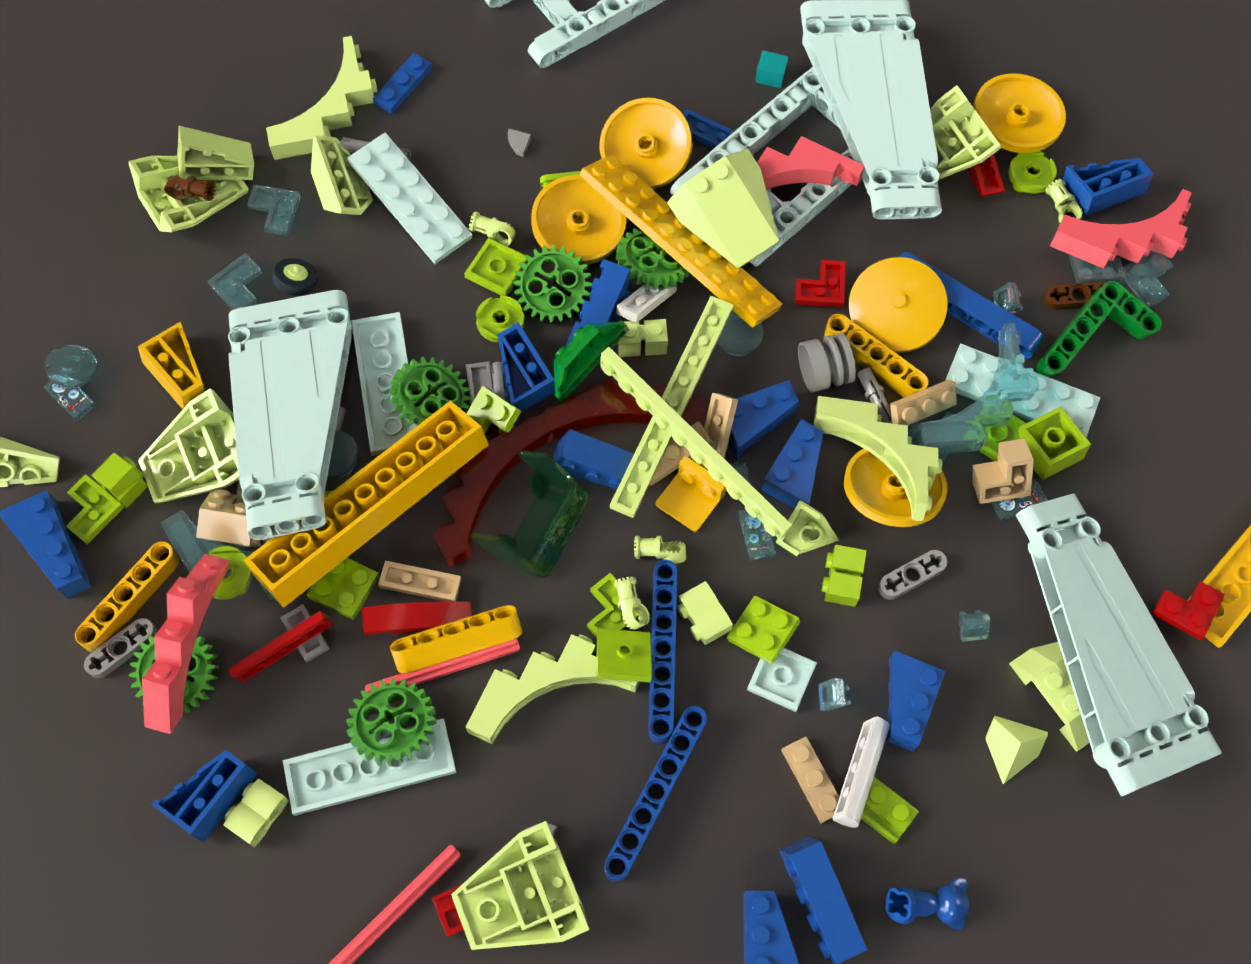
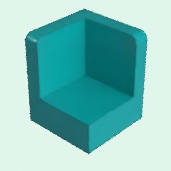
M762 50L755 82L781 88L788 56Z

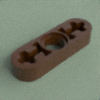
M1107 282L1052 285L1045 292L1043 303L1046 307L1053 310L1082 308L1091 295ZM1073 292H1082L1085 296V299H1075L1073 296ZM1105 292L1106 296L1111 299L1110 295ZM1055 294V297H1060V299L1056 301V299L1054 297H1051V295Z

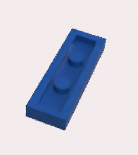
M413 53L373 97L374 104L393 114L433 69L432 63Z
M686 109L683 114L689 125L692 139L713 149L735 132L689 109Z

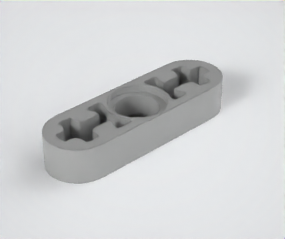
M931 550L888 573L879 583L878 590L880 595L885 599L894 600L940 575L947 566L945 554L939 550ZM931 558L933 561L938 560L940 562L938 568L933 565L925 572L924 567L929 564ZM906 570H917L920 575L919 580H909L906 576ZM900 578L902 583L898 584L894 591L885 588L888 584L887 582L894 584Z
M140 618L135 620L89 654L84 661V669L94 678L106 677L134 656V652L142 650L141 642L150 644L148 636H155L157 633L156 627L148 619ZM141 627L146 629L147 634L145 636L140 634L139 629ZM131 635L137 643L133 644L127 637ZM126 642L127 650L121 655H116L114 653L116 644ZM108 652V654L112 658H114V660L110 661L108 657L105 655V653ZM97 660L102 662L100 670L95 668L96 665L94 663Z

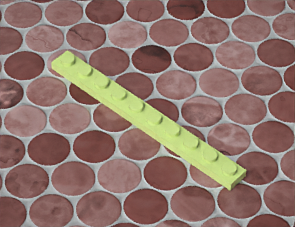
M710 296L662 396V399L681 417L733 310V304ZM652 416L610 503V509L634 518L672 438V434L666 428H661L655 422L654 416Z
M610 347L601 353L600 364L602 370L608 376L612 375L624 392L634 396L639 407L644 411L648 410L654 416L655 422L672 434V438L678 445H684L690 451L694 461L699 464L702 463L708 469L710 476L715 481H720L727 488V492L732 498L739 499L745 505L746 511L752 517H757L764 524L765 530L770 535H776L781 540L788 533L792 525Z

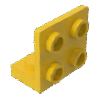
M684 456L679 463L678 474L657 499L655 505L693 532H697L725 496L726 487L720 481H715L710 476L708 470L687 456Z

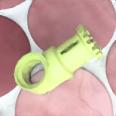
M1058 179V181L1055 180V183L1051 182L1052 185L1049 184L1046 187L1045 193L1050 195L1055 202V208L1059 212V223H1061L1066 212L1075 214L1076 219L1080 220L1083 213L1081 212L1082 209L1075 201L1074 195L1070 194L1066 189L1065 181Z
M476 211L472 214L471 219L473 220H470L472 223H469V231L487 234L489 238L507 247L515 238V229H513V226L510 227V224L507 225L506 222H501L495 217L491 219L482 216ZM498 231L505 232L509 239L501 237Z
M635 536L634 546L636 548L634 550L636 551H634L636 559H640L641 556H656L657 559L670 560L674 564L682 563L686 560V546L683 542L681 544V541L679 543L678 541L663 542L661 536L656 538Z
M626 577V580L625 578H619L614 581V587L618 591V609L622 610L624 623L628 624L627 627L633 630L645 626L649 622L650 617L647 608L637 598L636 577ZM633 610L639 615V622L635 619Z

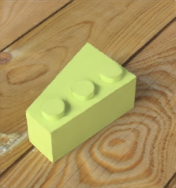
M179 126L177 161L180 178L187 179L188 176H195L198 180H253L254 160L249 142Z

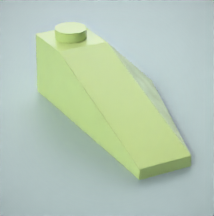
M0 437V487H8L10 484L20 483L25 485L50 483L58 480L60 457Z

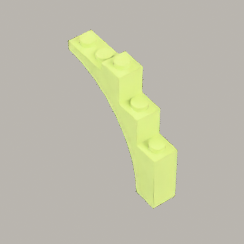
M352 36L343 37L344 54L342 66L336 81L327 94L315 106L300 116L285 123L266 128L269 147L274 160L312 153L314 136L331 137L330 130L352 126L351 116H355L353 107L374 103V93L378 92L375 79H370L368 70L364 71L362 62L358 63L357 59L361 58L358 44L354 45Z
M818 396L814 413V426L822 430L823 433L846 439L861 446L883 461L897 476L906 491L911 505L912 520L923 521L926 511L930 512L932 506V496H928V492L931 490L936 474H940L942 470V459H938V448L911 445L912 437L908 436V426L881 422L882 415L878 414V404Z
M571 634L558 662H555L556 659L548 653L541 652V654L533 652L519 680L517 679L518 676L511 671L503 669L500 672L495 669L466 725V730L469 734L493 744L503 726L518 710L533 699L551 690L573 684L598 683L636 692L640 682L597 678V657L594 656L596 645L593 644V640L584 635L577 637Z

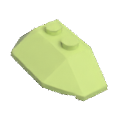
M314 136L311 174L324 210L339 214L361 215L372 203L373 199L366 182L348 162L347 157L351 155L350 152L340 145V141L336 137Z

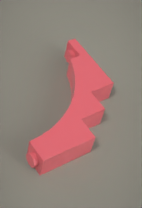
M802 136L789 156L767 147L757 162L761 168L766 190L792 183L831 185L835 177H839L844 182L857 186L865 167L863 164Z

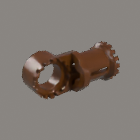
M171 176L164 187V191L170 197L177 200H182L185 196L203 197L205 201H212L215 196L214 192H216L214 190L216 183L213 180H198L195 176H188L187 179Z

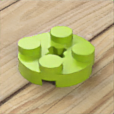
M1041 151L1018 153L1012 159L1008 168V177L1013 184V189L1017 192L1030 194L1045 192L1046 187L1052 184L1051 182L1054 181L1057 173L1054 161L1051 158L1048 160L1044 157V153ZM1029 168L1033 169V172H1037V174H1030L1028 172Z
M511 297L488 298L477 309V329L489 341L498 342L497 334L518 322L522 329L524 327L525 318L522 307ZM502 315L505 316V318H504V319H505V322H503V323H497V322H496V319H495L496 316L499 317V318H500Z
M221 546L211 550L209 555L230 560L229 571H231V574L221 581L213 597L215 599L227 600L245 594L253 576V573L244 562V559L247 558L245 554L231 546Z

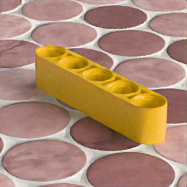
M834 314L828 319L824 336L830 335L833 337L834 334L842 332L849 341L854 361L864 369L871 368L876 378L903 398L927 388L928 378L924 373L842 314ZM833 328H839L841 331H836ZM852 342H858L860 345H855ZM871 356H877L880 360H875ZM890 370H896L900 374H894ZM911 384L917 385L920 389L913 388Z
M157 542L151 546L91 612L75 632V639L78 644L92 653L118 634L179 565V555L169 543ZM169 553L165 560L160 561L163 554ZM151 573L147 580L142 581L145 574ZM133 593L129 600L124 601L127 594ZM114 613V617L110 621L105 622L106 617ZM96 633L94 640L87 642L88 637Z
M506 605L400 638L390 645V650L398 672L410 673L514 640L522 634V627L516 608Z

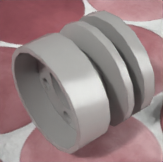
M842 332L834 334L833 337L830 335L825 336L822 344L818 339L799 343V365L804 382L811 393L828 389L831 381L835 386H840L843 382L845 384L854 382L856 374L855 361L849 341Z

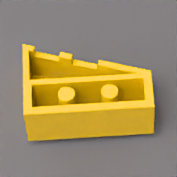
M181 321L138 346L142 363L182 409L191 400L205 392Z

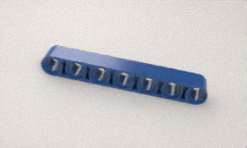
M903 252L899 256L917 260L927 265L938 275L946 290L948 314L1017 356L1030 359L1043 342L1044 336L1037 328L913 254Z
M666 559L657 562L653 572L652 678L649 693L648 733L650 739L657 744L668 742L674 727L677 567L672 561ZM661 571H668L672 576L664 579L658 574ZM665 595L671 599V602L662 604L658 601V598ZM665 620L671 626L668 629H660L657 623ZM659 646H666L670 652L667 655H660L656 649ZM663 671L670 678L662 682L657 680L655 675ZM662 697L667 699L669 705L665 708H659L655 705L654 701ZM657 724H664L668 728V732L664 735H659L655 733L653 728Z
M691 706L684 711L605 861V875L610 881L615 883L624 881L635 864L704 731L707 716L702 708ZM697 716L700 718L701 724L696 727L690 726L687 718ZM678 739H683L688 742L689 747L681 751L674 746V742ZM665 763H671L676 767L677 771L672 775H667L662 771L661 767ZM653 787H659L663 790L664 796L660 799H653L648 792ZM645 811L649 813L651 821L647 824L638 823L635 817L639 812ZM627 836H633L637 839L638 846L629 850L623 846L622 841ZM614 861H620L624 864L625 871L620 875H614L609 870L610 864Z

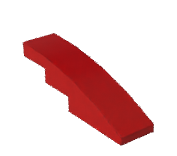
M994 154L982 163L967 168L981 197L1004 193V186Z
M415 602L362 607L363 630L365 636L391 632L393 635L422 632L472 616L471 602Z

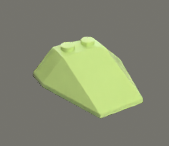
M955 86L938 99L930 109L938 158L937 171L939 172V180L982 163L1002 148L958 86Z
M748 149L724 156L685 182L667 202L683 226L738 269L779 243L761 168Z
M148 156L129 161L138 197L159 231L175 232L194 227L249 192L243 180H213L216 183V188L214 189L216 192H214L215 196L212 201H205L203 197L185 196L182 200H177L170 197L164 191V187L171 176L180 177L177 156Z
M210 388L191 400L138 460L154 503H163L225 488L239 480L234 414L213 389Z
M1055 642L1031 648L1010 662V666L1023 683L1027 685L1032 681L1064 722L1065 726L1060 731L1077 752L1089 744V738L1059 643Z
M547 821L516 835L451 894L471 950L564 942L590 930L581 900Z

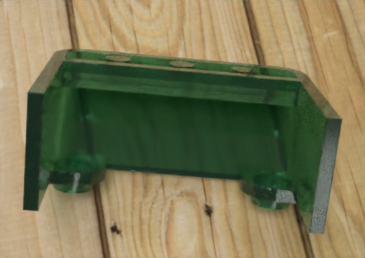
M520 450L518 455L533 468L528 478V488L536 498L516 534L512 538L507 534L492 536L473 532L470 537L495 558L534 577L545 578L551 573L586 510L589 496L587 491L550 455Z

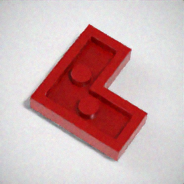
M821 260L820 280H796L795 304L843 308L845 261Z
M1201 581L1196 585L1189 602L1165 590L1162 592L1152 614L1201 641L1205 638L1225 594Z

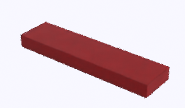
M319 611L229 668L228 671L232 678L245 682L331 627L333 623L329 616Z

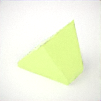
M800 500L788 520L792 525L781 540L778 538L775 543L798 556L799 554L837 542L839 539L823 514Z
M994 716L986 734V742L1004 785L1039 756L1048 732Z

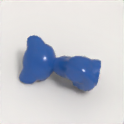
M963 878L953 879L949 884L942 886L936 896L930 892L919 891L908 886L890 888L886 897V913L893 921L899 924H908L913 922L916 916L926 917L936 912L938 918L944 924L954 930H961L965 926V917L970 906L966 894L968 883Z

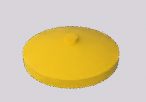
M1004 74L990 79L980 88L973 104V108L1001 147L1017 153H1033L1048 148L1058 139L1066 122L1065 107L1058 94L1041 80L1023 74Z
M656 98L635 99L619 107L606 121L600 137L601 158L603 159L612 154L653 190L675 180L685 169L692 152V135L685 117L672 104Z
M570 175L552 181L540 191L532 207L531 225L533 234L542 248L545 245L547 250L551 251L552 245L555 244L557 251H560L562 246H565L566 254L574 250V259L578 256L582 257L583 260L580 263L582 265L599 262L617 249L621 237L624 236L626 216L580 175Z
M903 257L884 259L868 267L855 281L849 298L851 321L896 354L915 351L932 341L944 324L948 306L946 290L938 275L927 265L917 260Z
M862 449L851 458L844 476V489L851 504L869 519L894 527L917 526L933 519L941 511L948 491L947 480L941 470L940 474H936L931 490L928 492V496H932L930 512L926 511L923 521L912 520L909 499L897 476L883 461L868 450Z

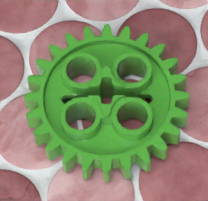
M634 228L633 233L626 232V236L621 237L620 243L617 246L616 260H618L619 265L630 269V280L636 278L637 285L645 282L646 288L653 284L655 289H658L659 285L667 289L669 283L676 287L677 281L683 283L684 278L689 277L690 272L642 230L640 232Z
M553 244L551 251H548L544 245L542 248L543 253H539L534 249L535 257L532 258L526 255L528 263H519L523 271H515L516 276L520 280L514 281V285L520 287V289H517L514 293L517 296H522L518 303L520 305L527 303L523 310L525 312L533 310L531 313L533 319L540 314L541 322H544L546 317H549L550 323L553 324L555 317H558L560 322L563 323L565 315L573 319L571 312L575 311L580 314L578 306L579 304L583 306V297H590V293L586 289L591 288L592 283L586 282V280L592 276L591 273H583L588 269L587 264L580 265L583 260L581 256L574 259V250L566 254L565 246H562L560 251H557L555 244ZM547 263H554L555 270L551 273H545L543 271L544 266ZM535 273H540L551 282L556 280L559 287L572 293L571 296H567L554 286L550 289L548 283L536 277ZM568 275L576 277L575 283L571 286L563 283L564 278ZM535 283H540L543 285L541 292L537 294L531 293V286ZM556 295L563 297V302L559 306L551 305V299Z
M421 357L419 364L415 359H412L409 365L404 363L401 370H397L389 393L392 394L390 403H397L393 411L402 412L399 417L400 420L409 419L408 427L413 423L417 424V427L449 401H452L462 411L467 413L471 397L466 395L470 388L463 387L466 379H458L460 371L451 372L453 365L445 368L443 367L444 360H441L439 364H435L434 357H432L429 363H427L425 358ZM445 384V386L440 387V388L437 390V388H438L440 385ZM409 391H414L417 395H413ZM423 401V403L420 406L415 407V405ZM426 409L432 410L433 413H429Z
M154 635L148 636L150 644L140 643L143 652H134V655L139 660L138 662L130 663L132 667L136 668V672L129 674V677L137 678V681L131 685V688H140L135 695L136 698L143 697L142 678L155 661ZM202 636L196 638L191 658L196 660V667L192 671L188 668L187 675L193 677L195 681L192 683L186 679L183 700L184 713L190 712V704L193 707L199 708V698L208 700L205 691L215 689L209 684L210 680H218V677L213 675L212 671L218 669L219 666L212 665L211 661L217 658V655L208 654L213 646L209 644L203 645L206 638Z
M392 678L390 685H386L382 679L379 688L370 684L371 692L367 693L362 690L363 699L353 700L357 708H350L348 710L353 718L346 719L348 726L351 727L346 731L349 737H353L350 740L352 746H358L356 751L359 755L365 753V758L368 762L375 757L377 765H380L383 759L386 760L389 767H391L393 759H397L398 763L402 765L404 756H407L412 761L413 751L420 754L423 753L420 747L421 743L425 745L430 744L426 735L435 734L431 726L437 724L435 717L432 716L436 714L434 706H430L432 704L431 698L425 697L424 689L417 691L416 683H412L408 687L406 679H403L400 685H397L395 678ZM396 701H404L400 707H392ZM379 714L376 720L367 721L371 715ZM393 719L395 722L390 724L388 721ZM410 722L416 723L412 729H404L406 724ZM384 736H391L390 741L387 743H379Z

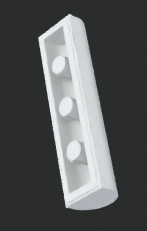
M878 716L863 723L833 815V821L844 826H859L889 731L890 724Z

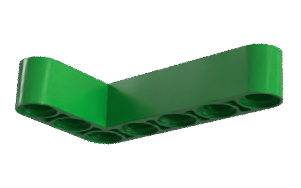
M1109 281L1094 292L1038 361L1037 372L1046 377L1053 378L1063 371L1107 316L1138 340H1145L1159 331L1162 326L1161 319L1116 281ZM1105 292L1110 295L1111 299L1106 296ZM1124 307L1129 310L1130 314L1126 313ZM1091 309L1096 312L1097 316L1091 312ZM1143 323L1148 326V329L1144 327ZM1077 326L1082 329L1083 334L1077 330ZM1063 343L1068 346L1069 351L1063 348ZM1048 361L1054 364L1055 369L1049 366Z

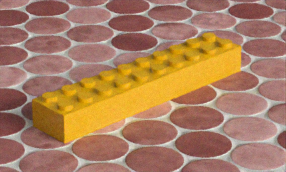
M449 401L323 499L326 523L322 527L273 537L244 559V562L255 578L284 608L489 446L482 427L452 401Z

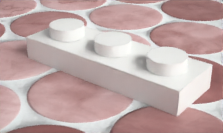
M669 283L667 289L662 285L655 289L653 284H650L648 288L644 284L617 305L616 314L637 323L677 291V285L674 287Z

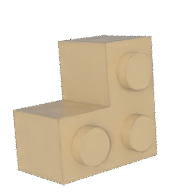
M1025 438L999 442L998 461L973 465L972 484L980 504L1031 496L1034 459Z
M218 489L211 491L199 510L196 537L250 546L253 539L248 536L245 503H236L237 495L230 494L227 490Z

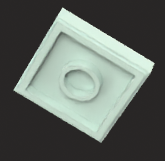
M784 648L773 665L760 658L747 691L796 712L817 662Z

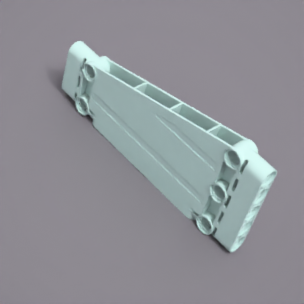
M811 0L803 3L800 7L803 27L802 43L854 161L865 166L861 178L871 199L873 217L883 220L933 218L938 216L942 212L938 189V158L919 40L915 39L914 36L916 23L911 17L909 1Z
M331 290L238 308L229 313L230 332L228 339L232 352L229 353L238 472L242 488V498L246 509L247 532L251 539L264 540L317 529L326 523L323 499L353 333L347 295L341 290Z
M1075 494L1066 495L1029 506L1017 513L1016 517L1030 541L1028 550L1042 588L1093 751L1094 760L1100 767L1107 769L1121 797L1221 754V749L1207 727L1209 722L1207 712L1201 706L1194 704L1195 692L1114 549L1108 542L1100 539L1101 528L1099 523L1087 516Z

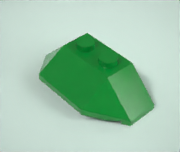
M623 321L588 323L584 328H578L572 336L573 340L567 346L563 345L557 351L556 359L554 360L555 396L560 402L563 403L600 363L601 353L608 347L612 349L629 331L627 324Z

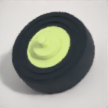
M286 258L280 260L275 265L273 282L280 291L286 294L302 296L314 290L317 283V272L305 260Z

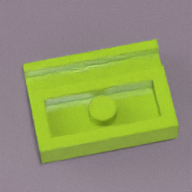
M874 777L861 819L891 843L895 844L919 811Z

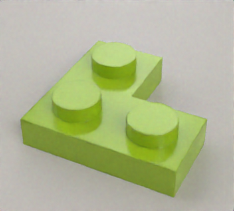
M482 386L466 414L482 427L485 434L491 422L502 430L510 432L521 410L489 388Z
M85 474L67 492L84 509L66 527L88 545L124 506Z
M611 573L590 588V592L605 608L604 611L587 624L588 629L596 638L598 628L625 630L628 625L622 619V610L618 609V591L614 587V581L617 579ZM633 610L634 617L637 620L639 615Z

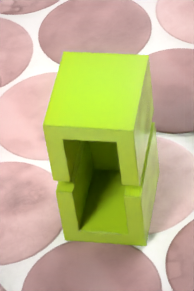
M113 453L92 474L102 488L125 508H128L148 487L142 479L145 475L136 468L137 465L127 456L121 458L116 453Z
M835 545L833 552H828L825 567L830 568L829 577L824 576L821 592H826L824 601L856 607L860 598L863 578L860 576L864 571L867 550Z

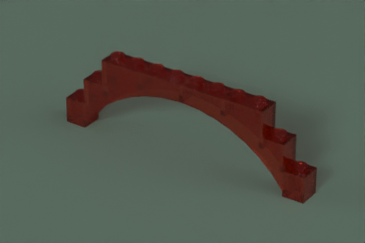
M611 376L608 381L592 385L586 392L569 397L565 403L557 407L551 406L543 414L535 418H527L521 425L513 429L511 428L510 432L502 431L498 437L492 440L487 439L489 446L455 472L462 487H454L448 490L446 495L442 496L444 505L454 523L442 525L437 529V532L433 533V536L449 568L473 556L470 546L474 530L488 499L502 479L529 454L546 443L564 436L569 429L577 431L611 423L649 424L653 415L648 410L644 411L636 402V398L630 393L624 392L620 388L618 381ZM666 384L651 386L662 398L667 387ZM702 396L695 399L690 398L682 415V418L690 426L697 421L703 427L705 426L709 407Z

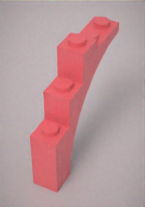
M1182 189L1176 201L1165 211L1152 218L1135 223L1120 225L1099 224L1064 215L1050 247L1103 269L1108 260L1113 261L1116 255L1138 264L1142 256H1148L1152 250L1172 259L1177 250H1183L1188 238L1184 237L1188 227L1183 226L1185 219L1182 218V215L1186 216L1192 203L1188 202L1192 192Z
M204 554L186 578L179 577L167 592L168 619L154 636L155 662L142 678L144 725L146 728L171 734L183 717L186 677L194 644L209 604L218 586L230 569V560Z

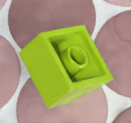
M1061 406L1020 426L1018 429L1020 438H1025L1034 459L1033 469L1042 480L1083 460L1091 446V443Z

